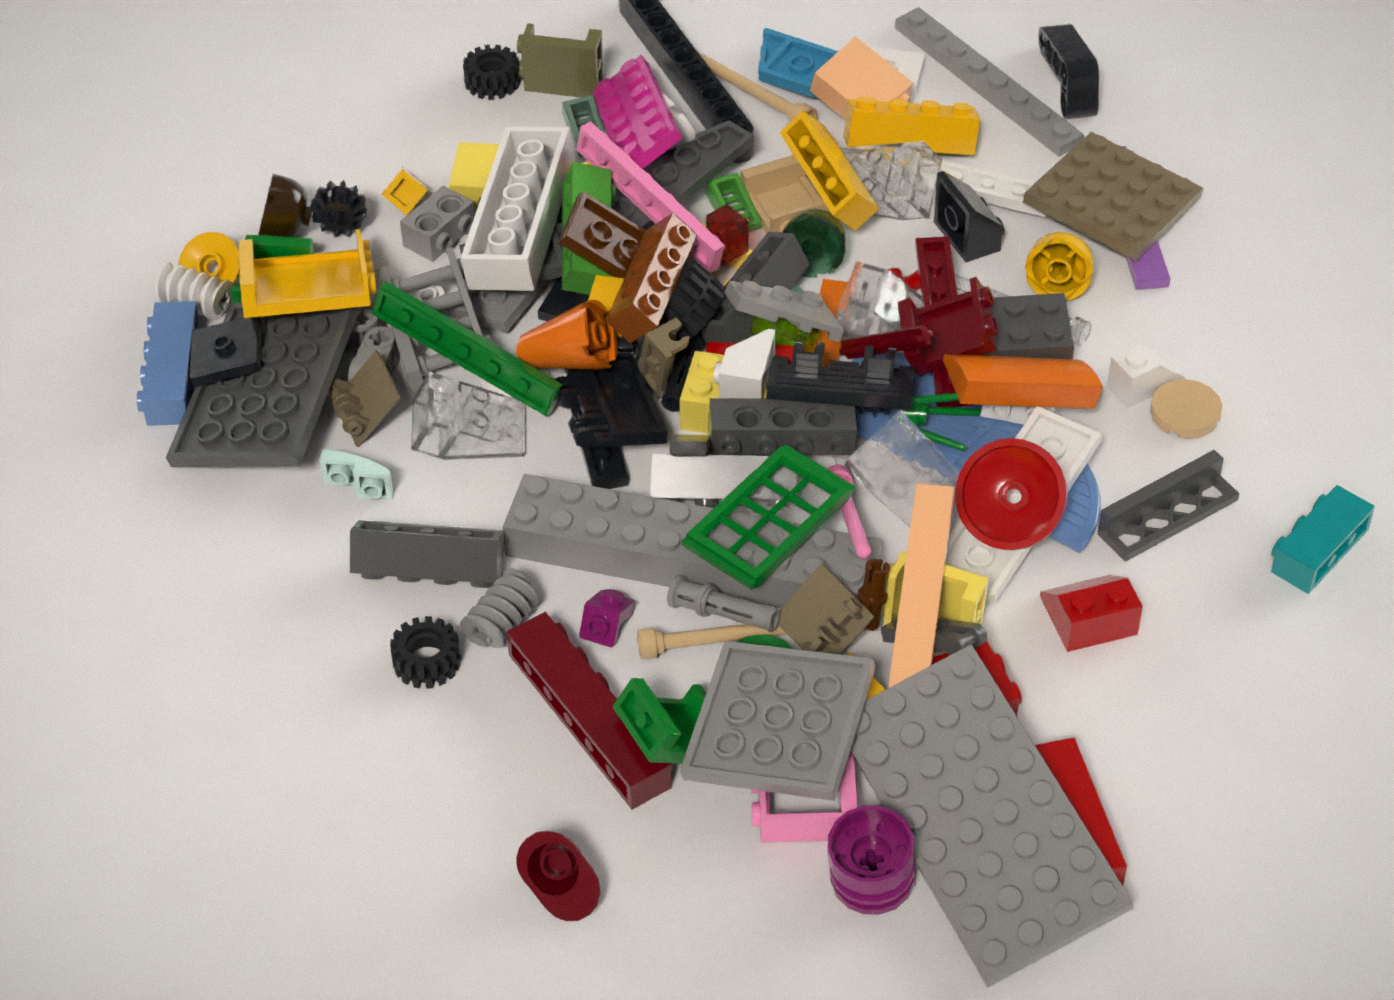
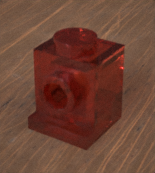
M728 204L706 215V228L725 245L720 263L721 266L748 252V220Z

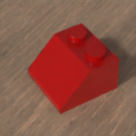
M1106 575L1040 591V598L1067 652L1138 635L1143 605L1129 579L1126 577Z

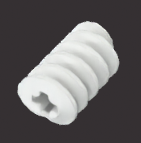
M168 262L161 268L156 278L155 295L159 302L196 301L199 316L216 320L226 312L230 305V290L233 283L230 280L221 282V279L217 276L210 278L208 273L205 272L198 274L197 270L193 268L187 270L184 265L173 267V264Z

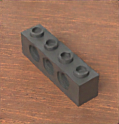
M710 398L708 414L710 455H772L780 446L783 447L785 444L803 455H854L857 436L855 406L766 398Z

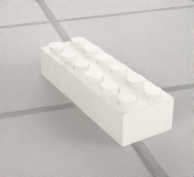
M505 127L460 258L468 290L535 291L562 204V182L572 162H575L576 159L569 127Z

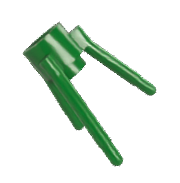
M956 393L912 396L911 410L897 409V426L905 427V434L917 435L950 448L965 451L967 449L966 445L921 429L919 425H926L928 414L979 416L981 410L928 407L929 403L959 400Z

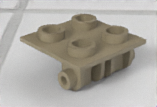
M375 351L349 382L334 378L328 392V396L333 399L332 405L336 410V414L343 422L342 427L344 431L351 435L357 447L364 442L401 399L379 351Z
M821 564L780 609L781 617L778 626L802 650L841 655L875 616Z

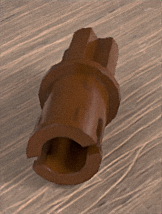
M870 559L866 562L863 586L858 590L857 597L860 602L875 616L863 631H875L878 628L882 604H885L888 599L886 583L888 573L890 572V565L885 562L883 570H881L883 563L881 559Z

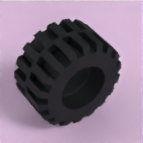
M687 257L658 325L659 327L677 318L682 326L676 334L675 341H679L685 336H689V340L695 337L711 320L724 295L723 285L694 258Z

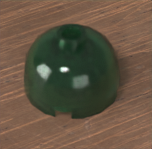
M818 208L805 209L795 214L784 226L782 233L795 234L810 264L802 276L817 278V274H830L843 262L847 248L846 231L840 220L835 218L830 212Z

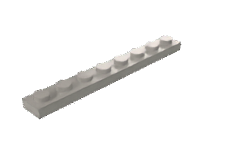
M920 7L895 19V29L1058 157L1068 153L1084 139V134Z

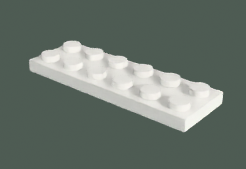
M1036 406L1015 437L1016 439L1027 440L1039 445L1055 458L1065 476L1067 493L1101 443V433L1039 406ZM1014 490L1009 495L1011 503H1018L1021 499L1019 490ZM960 519L949 535L945 564L989 578L986 601L995 604L1032 546L1021 550L993 548L976 539L966 529Z

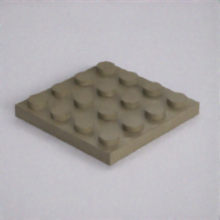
M1090 132L1025 192L1023 203L1138 261L1201 198L1203 187L1191 182L1188 178L1181 177L1163 168L1160 164L1153 163L1135 154L1133 151L1107 140L1101 135Z

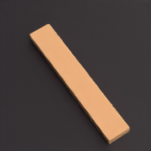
M916 483L888 688L932 665L954 500V487Z

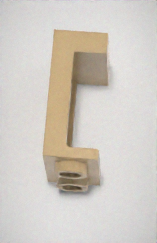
M794 155L740 170L742 183L763 223L762 229L766 234L768 231L792 233L797 237L832 226L833 215L806 178L804 170Z

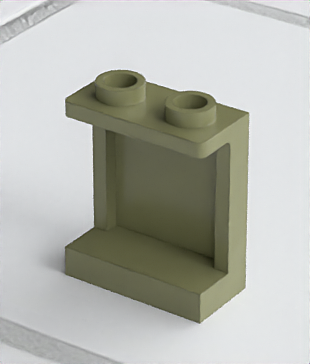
M527 23L524 34H519L517 52L522 53V59L519 64V77L524 79V91L585 97L592 95L596 86L604 80L602 30L589 29L586 41L535 35L534 24Z

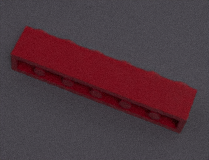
M545 611L506 631L508 653L511 659L631 810L672 788L671 771L673 770V763L648 761L612 707L618 698L610 691L606 678L601 672L595 673L589 665L584 651L580 647L575 648L569 641L565 628L560 622L555 623Z

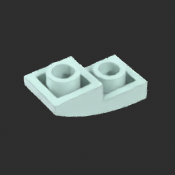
M322 450L320 463L324 484L355 486L357 497L392 500L393 488L389 469L370 459L351 453Z

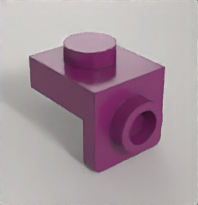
M600 590L585 602L579 637L607 647H613L617 643L620 625L633 615L635 600L624 597V594L617 590Z

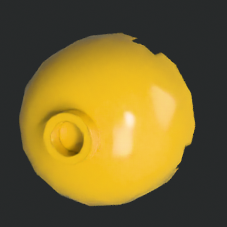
M1059 231L1046 234L1036 241L1027 255L1025 264L1026 279L1030 287L1038 295L1065 293L1066 301L1073 300L1083 294L1091 283L1094 269L1091 249L1083 239L1072 233Z

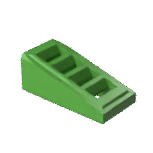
M738 172L707 182L705 194L732 237L762 228L763 223ZM731 193L733 195L727 198H723L724 195H728ZM738 202L737 205L727 207V204ZM741 210L744 212L734 216L731 215V213ZM747 218L749 219V222L742 223L739 225H736L735 223L737 221H741Z

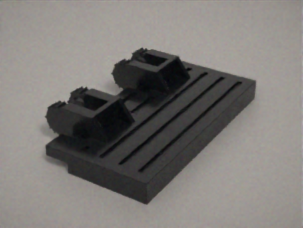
M795 341L792 364H788V357L773 356L767 383L766 399L911 410L915 367L900 365L899 372H894L896 348H888L885 358L875 357L874 347L866 346L863 369H859V362L829 360L828 367L823 366L825 343L817 342L814 353L804 352L803 341Z
M616 357V360L609 362L612 366L604 370L565 369L566 377L562 375V377L555 378L556 381L563 384L557 398L560 407L568 409L580 406L582 415L579 413L578 415L574 414L568 422L571 433H574L573 438L576 446L594 448L667 444L668 430L634 358Z

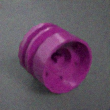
M861 806L847 811L834 822L828 834L827 851L830 865V881L836 897L847 908L861 914L880 915L897 909L909 898L915 886L914 836L908 823L895 811L882 806Z

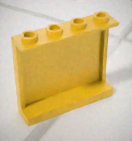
M355 229L356 250L261 259L254 258L252 239L239 240L240 290L244 318L371 306L370 294H376V284L369 240H362L361 229Z

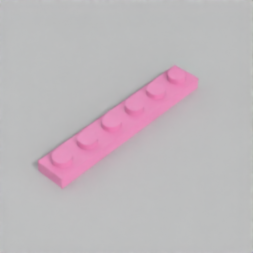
M591 121L582 125L576 150L593 166L611 169V183L615 184V187L655 224L672 213L676 215L697 235L689 256L700 263L709 273L719 269L725 247L720 239L678 203L672 194L665 191L626 152H623L612 142L606 133L598 129Z

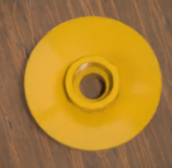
M218 232L202 233L187 243L180 255L178 265H184L187 270L189 268L196 269L198 274L201 272L208 273L210 278L217 276L221 279V282L230 280L234 285L240 274L239 249L234 241L224 234ZM218 263L216 271L212 273V266Z

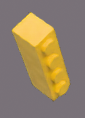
M861 96L857 100L848 99L843 136L847 148L975 155L980 117L975 107L962 102L949 106L940 105L938 102L925 100L918 104L909 103L899 98H893L887 102L877 101L868 96Z
M802 110L779 132L835 218L856 231L879 210V207L823 124Z

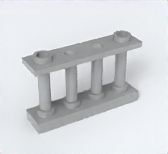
M452 246L446 248L450 265L402 280H398L397 277L391 279L387 266L374 270L379 289L387 281L404 292L454 278L458 291L421 302L436 311L463 303L467 316L453 321L469 330L472 329V332L492 343L490 335H482L464 282L465 275L460 258L456 259ZM391 326L412 394L425 391L422 377L428 375V371L453 364L454 362L439 353L423 358V355L416 357L414 350L420 349L419 345L422 343Z

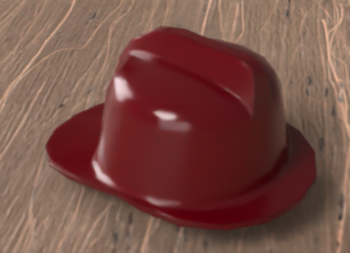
M553 831L536 832L524 840L518 849L516 857L518 873L545 909L554 917L564 921H579L589 916L599 902L601 894L600 882L593 867L583 856L578 845L564 835Z

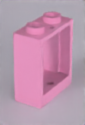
M850 751L838 789L839 812L770 814L769 792L751 789V794L759 793V802H752V827L760 826L761 842L828 841V834L834 822L847 811L858 808L854 755Z

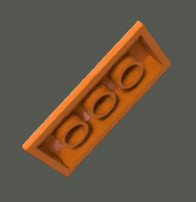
M944 354L943 362L960 404L1095 409L1103 388L1093 369L1087 363L1078 359Z

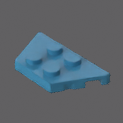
M765 27L763 29V43L760 50L761 60L758 67L759 80L814 98L816 96L810 92L815 72L839 51Z

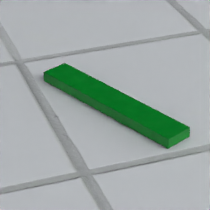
M386 281L380 286L371 314L547 417L553 411L563 384Z

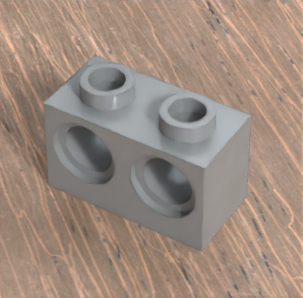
M443 185L400 221L403 246L434 262L439 256L447 252L446 248L453 246L464 235L469 234L475 217L474 201Z

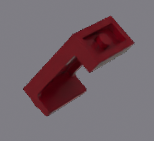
M977 277L969 279L971 291L921 308H917L911 298L897 302L901 329L924 325L927 330L931 329L933 332V336L930 337L931 344L929 346L904 350L906 360L911 366L915 367V373L918 376L945 367L943 362L944 354L983 355L997 350L995 335L999 334V328L994 315L990 311V307L994 306L993 295L988 286L983 287Z

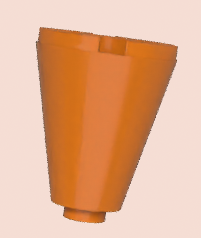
M598 300L585 301L522 334L516 345L518 359L534 368L604 370L610 368L612 365L609 362L616 360L617 338L615 329L606 323L603 314L608 313L606 307Z

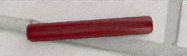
M923 325L844 339L841 341L842 348L839 349V354L841 356L845 355L847 359L864 357L866 346H873L875 355L886 353L888 348H896V351L926 347L931 344L930 337L933 336V332L931 329L927 330Z

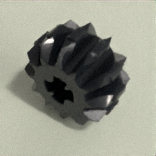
M330 180L326 188L319 186L314 199L311 201L310 208L313 212V223H321V232L330 229L335 237L338 232L342 231L348 237L352 229L355 230L362 227L364 218L367 216L368 209L365 206V195L358 194L357 185L348 188L343 180L339 186H336Z

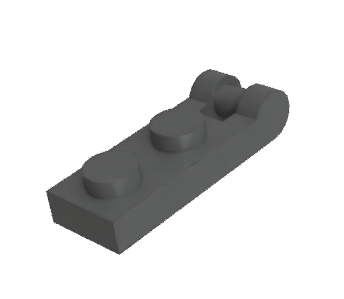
M938 618L934 652L946 650L948 655H952L970 644L976 649L987 641V633L978 623ZM897 619L880 628L883 642L894 643Z

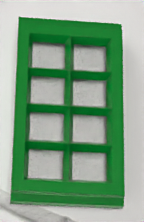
M785 444L783 447L780 446L698 522L681 541L682 546L752 590L770 576L850 498V495L855 491V486Z

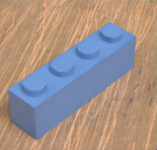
M196 301L154 302L153 317L147 318V333L150 339L149 341H144L143 350L146 365L140 368V380L143 391H137V408L139 412H144L147 426L180 425L193 394L194 386L190 380L192 330L201 328Z

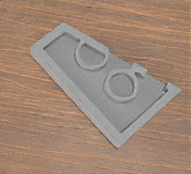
M748 280L743 281V283L729 281L724 292L737 311L773 322H779L782 317L790 323L797 325L798 330L811 333L813 327L826 331L828 339L837 342L841 341L845 330L824 303L823 298L815 292H793L782 286L764 287Z

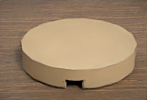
M1188 379L1171 380L1160 385L1153 393L1150 413L1154 423L1161 430L1167 433L1170 431L1179 433L1178 437L1197 438L1211 433L1217 427L1221 416L1222 403L1219 395L1211 387L1199 381Z

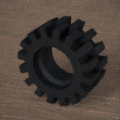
M489 44L485 45L484 50L477 47L475 48V53L470 51L467 53V57H464L465 87L467 90H470V94L473 96L478 93V98L480 99L487 95L488 100H494V96L498 95L499 99L504 98V93L510 96L513 94V89L517 90L519 88V83H521V78L519 77V57H517L515 51L510 52V48L505 47L501 50V45L495 44V48H490Z
M425 616V622L421 623L419 622V617L413 618V625L411 626L404 622L401 624V631L396 629L393 633L394 639L390 641L392 663L396 676L398 678L402 677V682L406 685L412 680L413 687L419 689L421 683H426V689L433 688L432 682L437 681L439 686L445 684V676L451 680L455 676V670L459 671L461 660L457 631L454 632L453 626L450 623L445 626L444 620L438 618L433 623L432 616ZM423 647H433L440 650L437 654L427 658L411 655L414 651Z

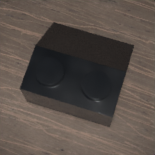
M945 171L937 172L934 223L944 236L950 237V244L967 263L1001 251L1002 236L1004 235V226L1001 219L994 216L987 207L985 200L979 197L970 185Z

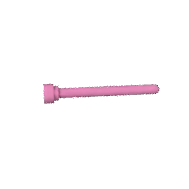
M836 464L827 468V470L853 485V479L847 467ZM850 495V498L840 507L857 556L861 559H867L871 555V548Z

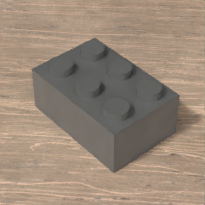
M1065 293L993 298L994 306L990 307V311L994 315L999 328V334L995 335L997 350L983 355L1073 359L1074 342Z

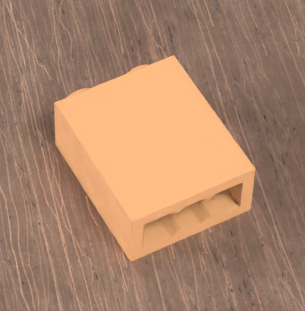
M855 36L815 72L810 92L845 119L848 99L857 100L858 97L868 96L877 101L889 102L890 99L899 98L910 102L911 97L909 93L913 82Z

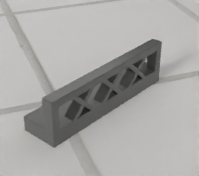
M1212 450L1102 509L1097 535L1126 562L1238 501L1239 492L1221 476L1224 458L1218 452ZM1214 486L1223 495L1219 498L1202 496V492ZM1182 503L1196 505V510L1191 513L1174 511V507ZM1151 519L1168 521V525L1162 529L1145 527L1146 522ZM1123 534L1140 536L1138 542L1127 547L1118 537Z

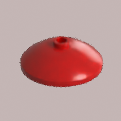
M1016 438L996 440L975 451L963 465L955 488L956 508L963 525L982 543L1001 550L1029 548L1047 538L1061 521L1067 503L1065 476L1055 458L1039 445ZM1014 490H1019L1021 493V499L1018 503H1011L1009 500V495Z

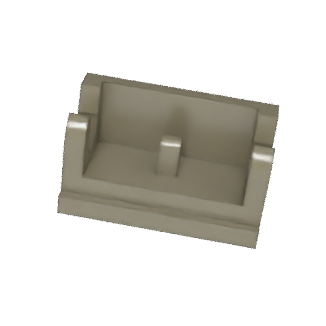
M677 318L645 334L639 370L648 389L658 400L663 397L666 391L675 354L685 349L689 343V336L675 341L676 334L682 326Z

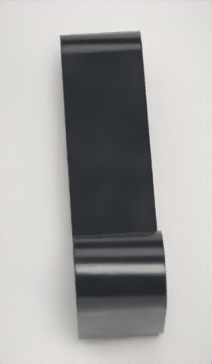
M1072 24L1040 27L1038 33L1040 52L1060 81V105L1063 118L1096 116L1099 101V68L1095 56Z

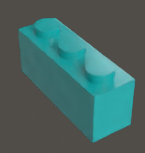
M1336 485L1327 495H1320L1314 503L1312 511L1307 516L1301 515L1295 522L1292 532L1287 537L1281 536L1275 543L1271 551V555L1274 556L1271 573L1310 594L1369 530L1375 506L1339 485Z

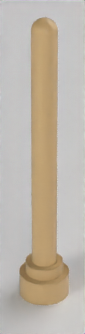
M703 54L700 55L716 76L788 115L790 121L802 110L814 119L817 118L816 109L806 103L792 104Z
M748 624L668 634L654 631V628L637 630L639 655L641 660L657 658V654L664 653V649L721 643L724 641H738L752 635L779 636L787 634L779 626L775 631L769 632Z

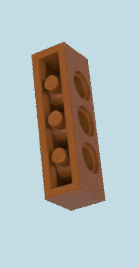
M673 213L645 231L605 320L629 343L658 327L697 236Z

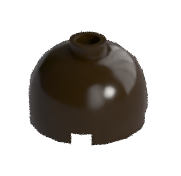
M277 174L272 175L258 235L295 237L298 235L302 225L309 226L312 211L310 206H307V193L297 181Z

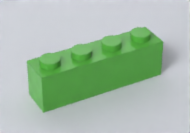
M572 162L562 182V232L575 199L581 191L586 192L611 208V203L615 196V184H611V169ZM562 246V290L590 295L596 275L612 277Z

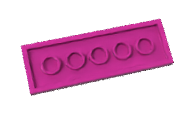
M639 55L636 59L626 61L618 73L610 79L602 80L596 86L595 91L592 92L610 140L623 152H626L642 169L682 139V135L649 63L642 55Z

